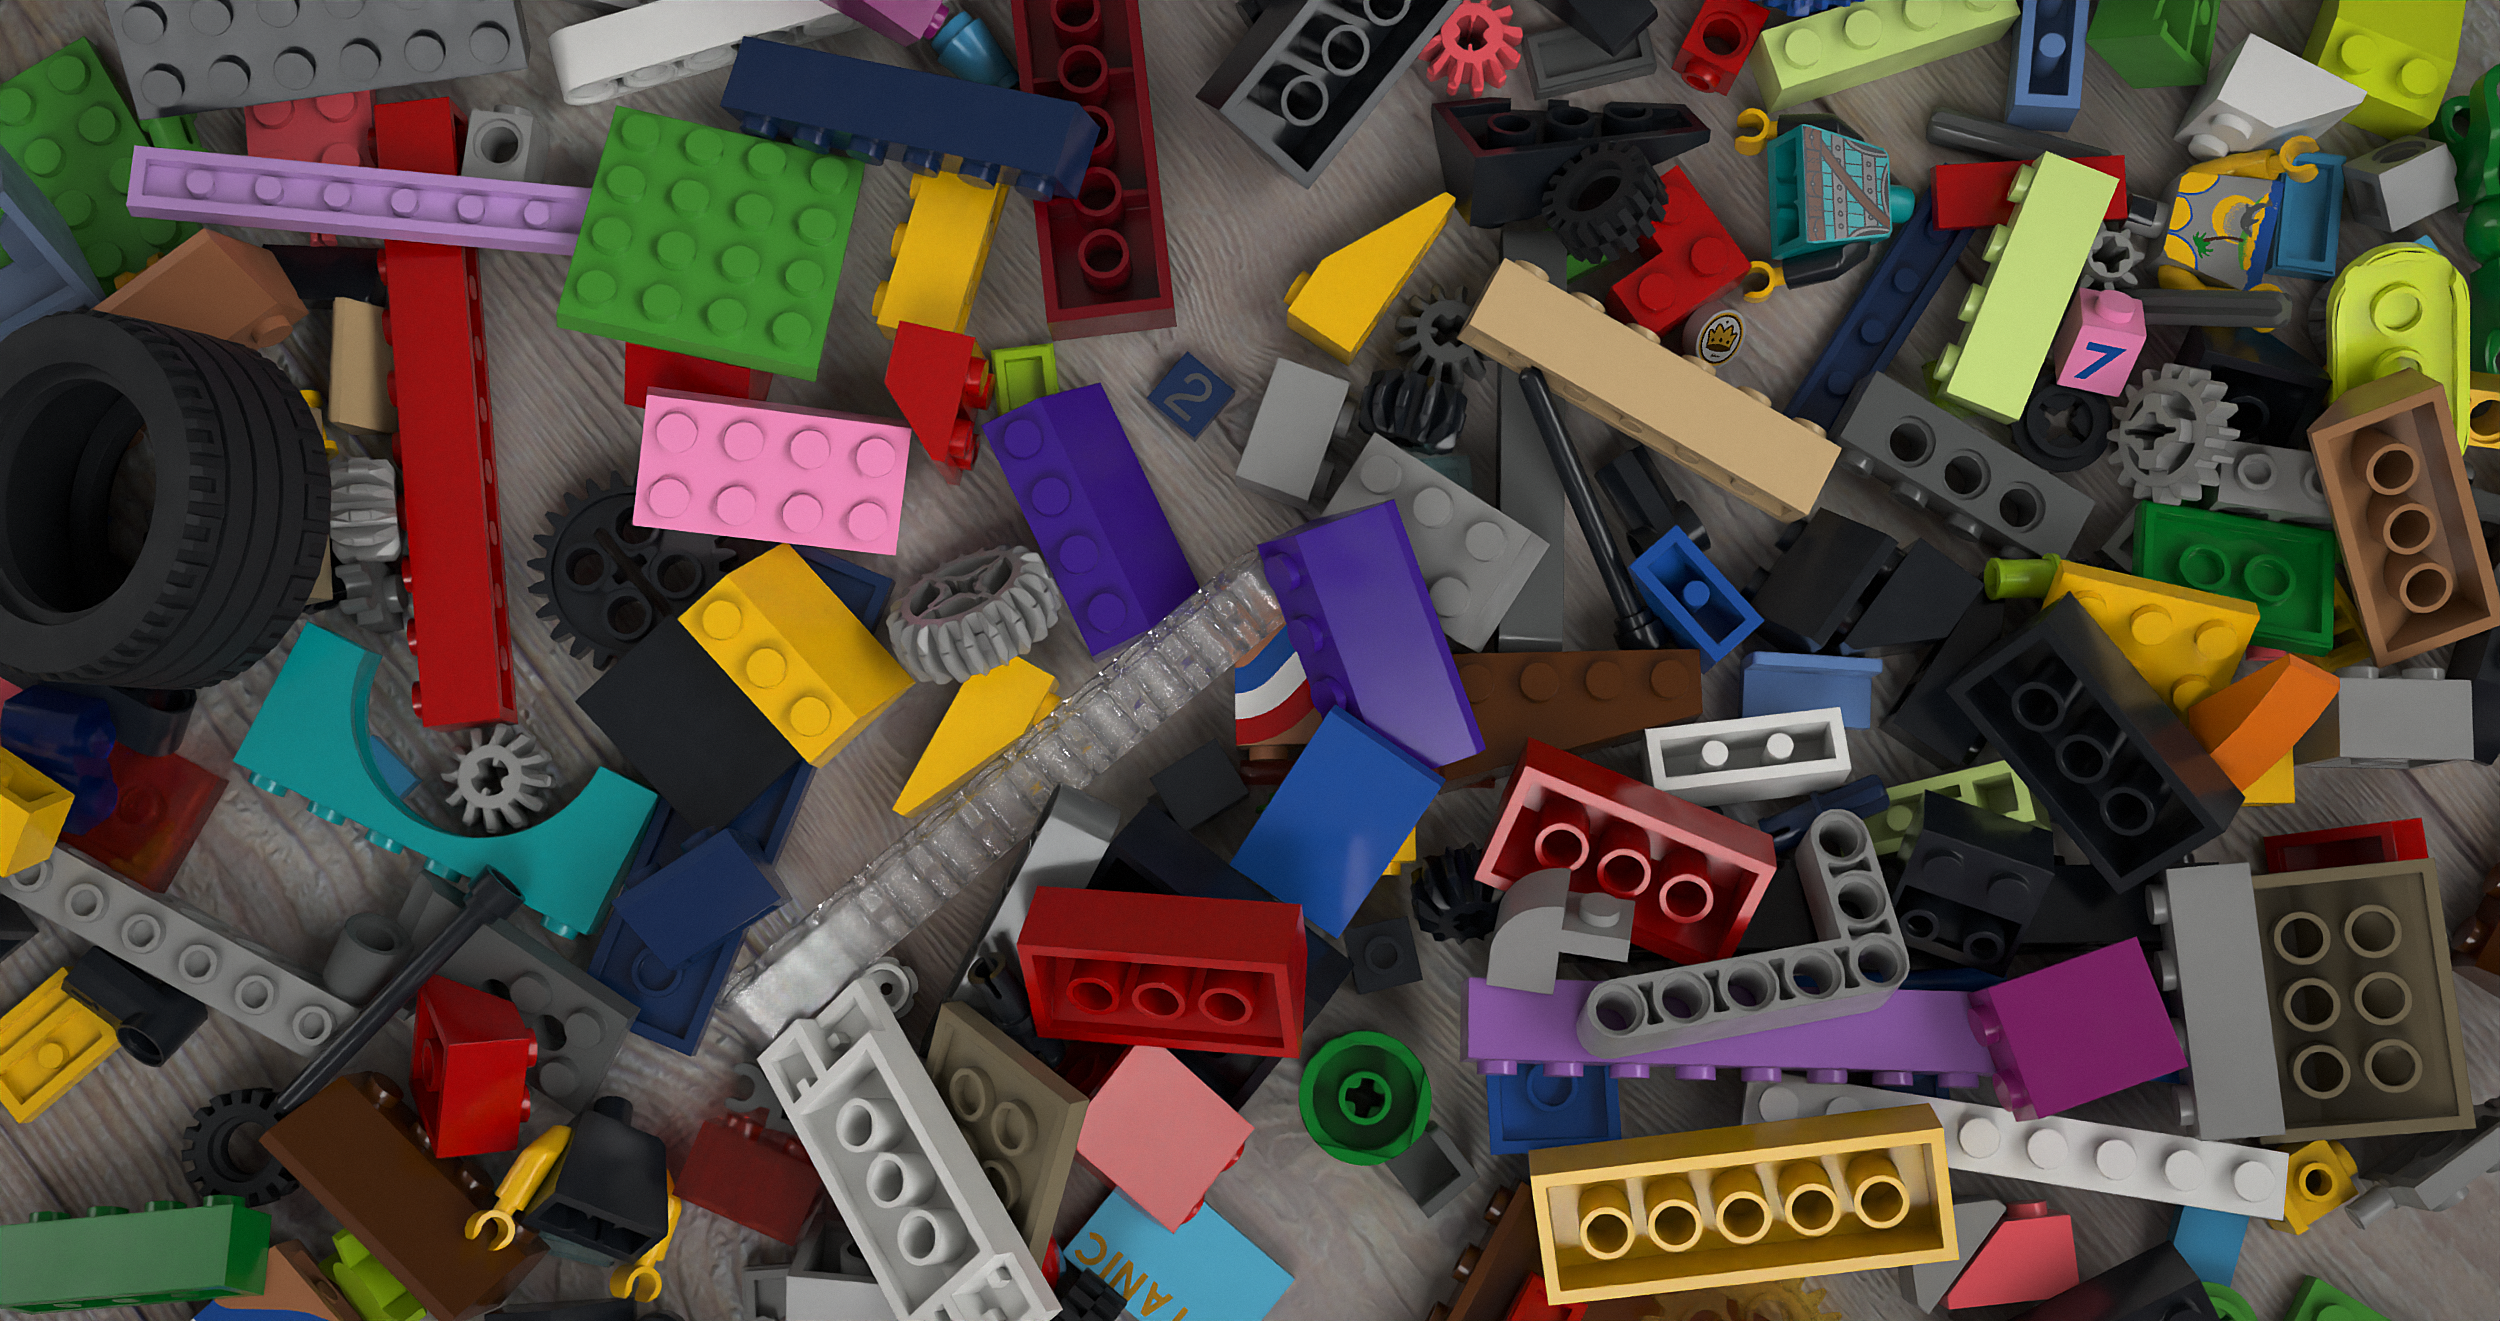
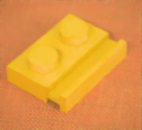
M75 966L61 967L0 1019V1101L19 1124L31 1123L122 1046L116 1037V1029L61 990L65 977Z

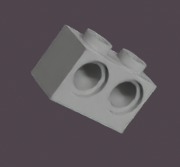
M2227 441L2225 450L2234 457L2233 463H2219L2215 470L2221 481L2217 487L2202 485V499L2199 509L2335 531L2312 452Z

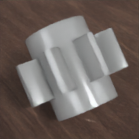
M2102 221L2072 292L2073 297L2076 296L2079 287L2102 292L2104 290H2114V287L2132 288L2138 283L2136 277L2129 270L2143 260L2145 254L2138 251L2134 252V248L2128 240L2131 234L2130 229L2127 228L2121 233L2107 231L2106 225ZM2094 254L2096 255L2097 262L2093 261L2092 256ZM2105 264L2109 266L2110 270L2108 272L2106 271Z

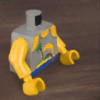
M2299 135L2287 140L2281 147L2279 154L2270 148L2230 154L2224 158H2216L2190 166L2184 173H2180L2163 188L2159 201L2132 193L2129 194L2127 197L2128 218L2118 221V229L2124 231L2128 228L2132 234L2149 238L2143 270L2147 274L2158 278L2159 286L2162 289L2279 291L2283 293L2279 287L2273 284H2261L2285 187L2284 182L2277 181L2276 179L2279 173L2286 172L2289 178L2295 182L2307 183L2312 181L2319 172L2315 164L2293 166L2292 163L2298 155L2302 153H2315L2320 148L2311 137ZM2275 328L2253 329L2260 333H2269Z

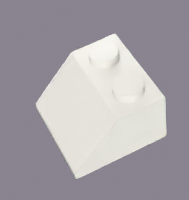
M2250 33L2208 73L2206 85H2200L2173 140L2187 146L2190 154L2202 162L2224 158L2230 154L2270 148L2278 153L2283 144L2292 137L2303 135L2316 140L2363 102L2367 91Z

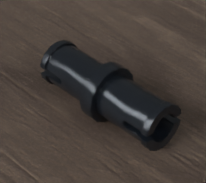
M1000 952L989 953V959L996 968L994 972L983 956L978 958L968 970L967 978L991 1009L992 1024L1040 1061L1041 1059L1038 1054L1041 1052L1051 1069L1056 1067L1066 1055L1067 1048L1062 1039L1037 1037L1027 989L1024 988L1010 967L1005 955Z

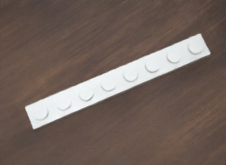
M1781 1074L1782 1082L1780 1083L1745 1082L1740 1125L1930 1103L1944 1129L1948 1168L2283 1221L2289 1153L2215 1141H2200L2190 1137L2055 1116L2016 1122L2013 1112H2008L2004 1108L1851 1084H1807L1806 1077Z

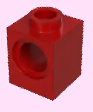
M1705 0L1671 69L1680 73L1683 81L1698 91L1704 93H1714L1716 91L1727 96L1771 11L1749 0ZM1711 36L1720 37L1729 44L1732 53L1727 55L1714 54L1705 46L1703 39Z

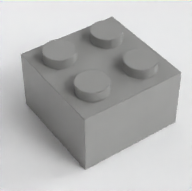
M2377 667L2337 668L2336 674L2333 675L2340 678V690L2315 723L2293 746L2294 767L2417 770L2474 760L2471 680H2445V669L2411 668L2402 670V675L2379 676V668Z

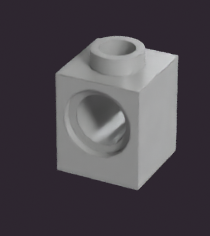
M499 104L494 106L493 112L471 109L461 176L543 184L550 135L536 118L532 116L529 110L518 106ZM512 142L518 143V150L511 160L504 163H495L497 152L502 146Z
M2407 134L2341 165L2356 223L2393 233L2459 202L2454 180L2457 173L2456 163L2452 154L2447 149L2446 143Z

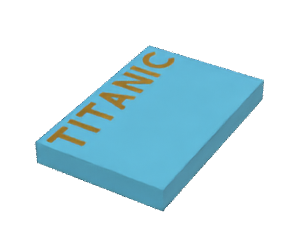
M1112 1191L1062 1252L1063 1256L1080 1271L1084 1272L1089 1267L1128 1301L1125 1309L1139 1321H1262L1295 1280V1277L1205 1200L1199 1212L1190 1221L1181 1224L1173 1234L1150 1221Z

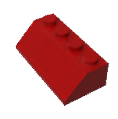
M1528 736L1502 793L1474 873V879L1507 892L1515 882L1536 871L1552 868L1571 869L1568 891L1584 894L1599 892L1609 894L1617 899L1635 901L1630 943L1689 966L1732 958L1777 869L1772 835Z
M1037 886L1016 943L1037 1037L1300 1058L1308 957L1302 904Z

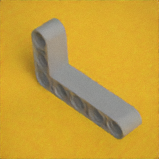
M1830 809L1821 813L1813 821L1798 845L1795 854L1796 867L1819 942L1611 979L1600 983L1591 991L1576 1023L1577 1037L1582 1047L1590 1054L1599 1058L1615 1059L1865 1013L1882 1007L1907 978L1910 964L1907 949L1874 846L1864 822L1854 813L1844 809ZM1819 840H1828L1838 845L1844 853V857H1835L1828 854L1822 848ZM1839 901L1854 903L1861 910L1864 919L1849 917L1842 911ZM1858 962H1866L1875 966L1883 977V983L1868 980L1861 973ZM1793 974H1804L1811 977L1817 983L1820 994H1809L1802 991L1796 985ZM1739 985L1746 988L1752 993L1756 1006L1738 1004L1731 997L1728 986ZM1665 997H1675L1682 1000L1688 1005L1692 1017L1686 1019L1672 1016L1665 1009L1662 999ZM1611 1009L1618 1012L1624 1018L1627 1029L1613 1031L1606 1028L1599 1021L1596 1011Z

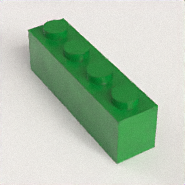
M232 1195L206 1196L203 1198V1207L187 1208L186 1203L178 1201H150L145 1203L144 1212L129 1213V1209L123 1207L94 1206L87 1208L85 1218L72 1219L71 1214L63 1212L42 1211L30 1213L28 1223L0 1225V1309L35 1315L264 1295L272 1215L246 1208L245 1198Z

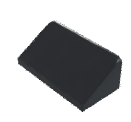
M263 244L262 248L272 251L295 288L299 299L303 301L307 309L333 310L335 297H345L385 308L387 286L383 284L378 271L377 252L379 248Z

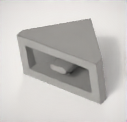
M1981 1194L1952 1197L1959 1260L1899 1266L1900 1287L1904 1300L1915 1308L1930 1314L2007 1209L1997 1199Z

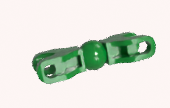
M2497 64L2475 81L2470 89V96H2456L2443 103L2438 109L2435 120L2428 125L2429 139L2446 143L2447 149L2455 160L2457 173L2454 180L2459 202L2456 203L2457 212H2470L2464 222L2462 241L2470 258L2482 266L2469 274L2472 291L2470 305L2471 371L2500 375V371L2496 366V355L2500 351V101L2497 95V85L2500 83V64ZM2454 115L2464 117L2470 122L2465 138L2454 131L2452 126Z

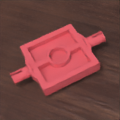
M376 89L244 107L248 156L378 168V165H375L371 158L367 139L368 129L375 127L374 105H377ZM310 232L309 243L311 247L325 246V244L328 247L338 245L336 235Z

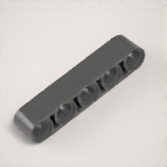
M1062 781L1055 786L926 1029L919 1048L920 1057L925 1059L928 1057L939 1011L943 1003L962 1000L992 1023L991 1009L967 978L968 970L978 958L983 956L994 972L996 968L989 959V953L1000 952L1004 954L1010 967L1026 989L1016 943L1037 886L1085 889L1114 836L1121 816L1119 808Z

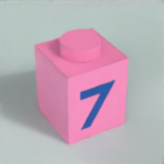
M2079 287L2053 347L2056 384L2120 397L2147 338L2142 300L2131 298L2127 294L2116 290H2104L2101 292Z

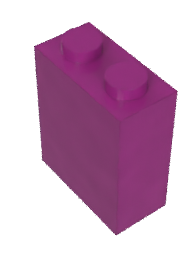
M2137 936L2100 947L1967 994L1972 1006L1967 1011L1970 1029L1977 1042L1982 1047L1987 1046L1997 1071L1992 1076L1995 1093L2003 1108L2008 1112H2013L2016 1122L2038 1120L2189 1066Z

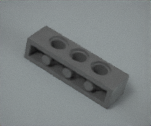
M1878 370L1857 381L1826 437L1828 441L1842 448L1835 461L1841 468L1862 478H1868L1870 475L1891 486L1889 494L1901 504L1915 510H1923L1926 507L1946 519L1943 526L1950 533L1973 543H1977L1980 539L2000 551L1997 556L2000 559H2042L2044 554L2056 553L2061 559H2065L2096 503L2094 499ZM1893 431L1902 433L1910 443L1911 452L1907 462L1897 458L1890 448V437ZM1948 463L1957 466L1964 476V488L1960 494L1952 491L1945 481V469ZM2003 496L2012 499L2017 506L2018 519L2014 526L2006 523L2000 514L1999 505Z

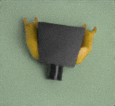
M619 1096L601 1097L595 1102L593 1111H581L566 1126L553 1125L520 1153L495 1192V1195L500 1199L492 1210H480L468 1219L465 1226V1236L467 1239H474L480 1233L485 1221L493 1218L498 1225V1233L490 1243L488 1250H500L513 1240L515 1224L511 1217L516 1209L523 1211L521 1223L627 1262L619 1266L611 1276L610 1291L612 1295L626 1299L632 1291L634 1279L638 1276L639 1286L635 1293V1301L650 1302L659 1295L662 1288L660 1274L654 1269L657 1260H664L682 1211V1201L666 1166V1146L659 1137L631 1126L633 1105L630 1101Z

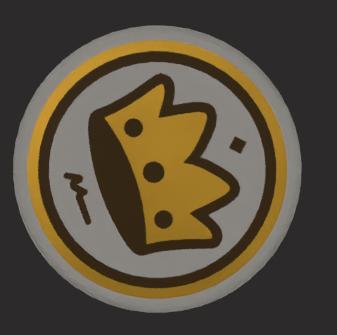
M1710 302L1701 306L1692 314L1684 328L1682 346L1685 354L1706 361L1714 369L1725 366L1735 358L1744 343L1746 335L1744 318L1739 312L1720 302Z

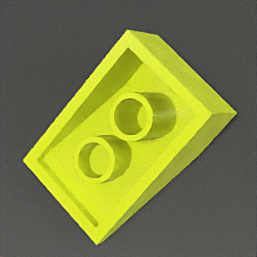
M2323 0L2301 58L2367 91L2363 102L2343 117L2341 121L2391 141L2407 134L2414 136L2435 120L2457 60L2466 0Z

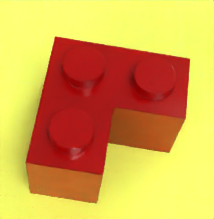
M1678 165L1660 176V179L1666 186L1664 190L1669 195V204L1662 205L1666 211L1663 221L1651 222L1656 232L1650 239L1643 235L1636 239L1640 246L1636 250L1646 263L1614 284L1602 304L1611 318L1625 326L1628 323L1641 325L1654 332L1660 340L1685 324L1698 308L1707 303L1718 301L1737 288L1752 268L1748 259Z

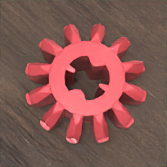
M1463 0L1417 56L1419 60L1431 62L1426 72L1429 82L1438 81L1447 76L1449 79L1446 92L1450 97L1456 95L1459 91L1460 83L1468 84L1469 92L1475 99L1482 96L1484 81L1497 89L1504 86L1507 78L1505 70H1513L1518 67L1521 55L1514 47L1521 43L1523 37L1521 27L1508 25L1513 15L1510 5L1502 6L1493 11L1490 9L1492 0H1480L1479 3ZM1466 37L1467 44H1469L1468 50L1458 45L1460 38ZM1471 38H1475L1481 43L1479 50L1473 51L1472 44H1470Z

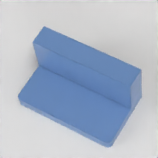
M1754 651L1740 660L1738 719L1840 707L1844 730L1870 729L1872 677L1883 672V659Z

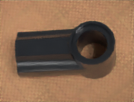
M1643 445L1628 450L1594 474L1597 483L1628 530L1626 532L1627 542L1636 559L1675 525L1681 528L1702 553L1711 548L1709 536L1699 517L1685 501H1677Z
M95 945L78 960L75 967L65 977L61 986V990L114 1027L119 1043L133 1058L151 1067H161L208 1019V1011L203 1002L164 981L160 984L140 968Z

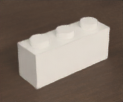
M1840 707L1645 729L1639 749L1644 784L1701 807L1809 795L1813 791L1827 793L1842 787L1852 769Z

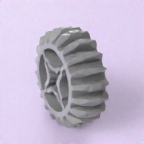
M1001 544L994 550L982 547L974 554L966 556L961 553L958 559L949 563L940 562V567L929 574H921L919 582L916 585L906 587L902 591L903 598L896 600L891 605V614L886 619L889 638L892 642L891 646L901 664L904 663L909 674H915L920 682L934 680L937 685L948 683L953 678L959 683L966 682L972 675L979 673L987 676L989 671L997 666H1008L1009 660L1017 655L1028 654L1031 651L1030 645L1033 642L1042 641L1047 637V629L1059 620L1057 611L1062 606L1057 595L1059 590L1046 563L1043 564L1039 554L1030 552L1027 546L1012 548L1009 544Z

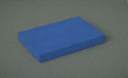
M1335 704L1229 865L1284 903L1302 904L1304 917L1338 939L1446 779Z

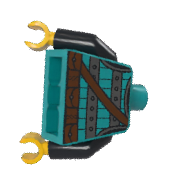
M1756 108L1746 109L1739 114L1737 127H1753L1761 133L1754 137H1736L1734 142L1735 150L1742 155L1753 156L1761 153L1767 147L1771 259L1782 260V266L1772 268L1763 261L1750 262L1752 268L1746 276L1752 273H1760L1767 279L1768 286L1760 292L1753 291L1744 294L1743 299L1750 303L1766 301L1772 295L1774 287L1785 284L1789 290L1837 279L1866 260L1871 245L1889 238L1892 232V223H1905L1912 216L1915 206L1914 193L1908 186L1890 184V164L1887 152L1884 148L1866 143L1860 134L1838 116L1831 113L1781 114L1778 121H1770L1766 113Z

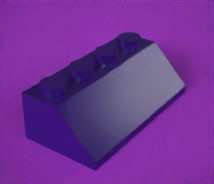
M1101 383L1040 397L981 425L1096 663L1209 609V605Z
M1394 499L1314 519L1257 545L1264 563L1266 580L1275 592L1288 627L1289 641L1298 653L1311 688L1312 702L1321 714L1322 720H1324L1328 712L1336 704L1431 770L1476 755L1486 749Z

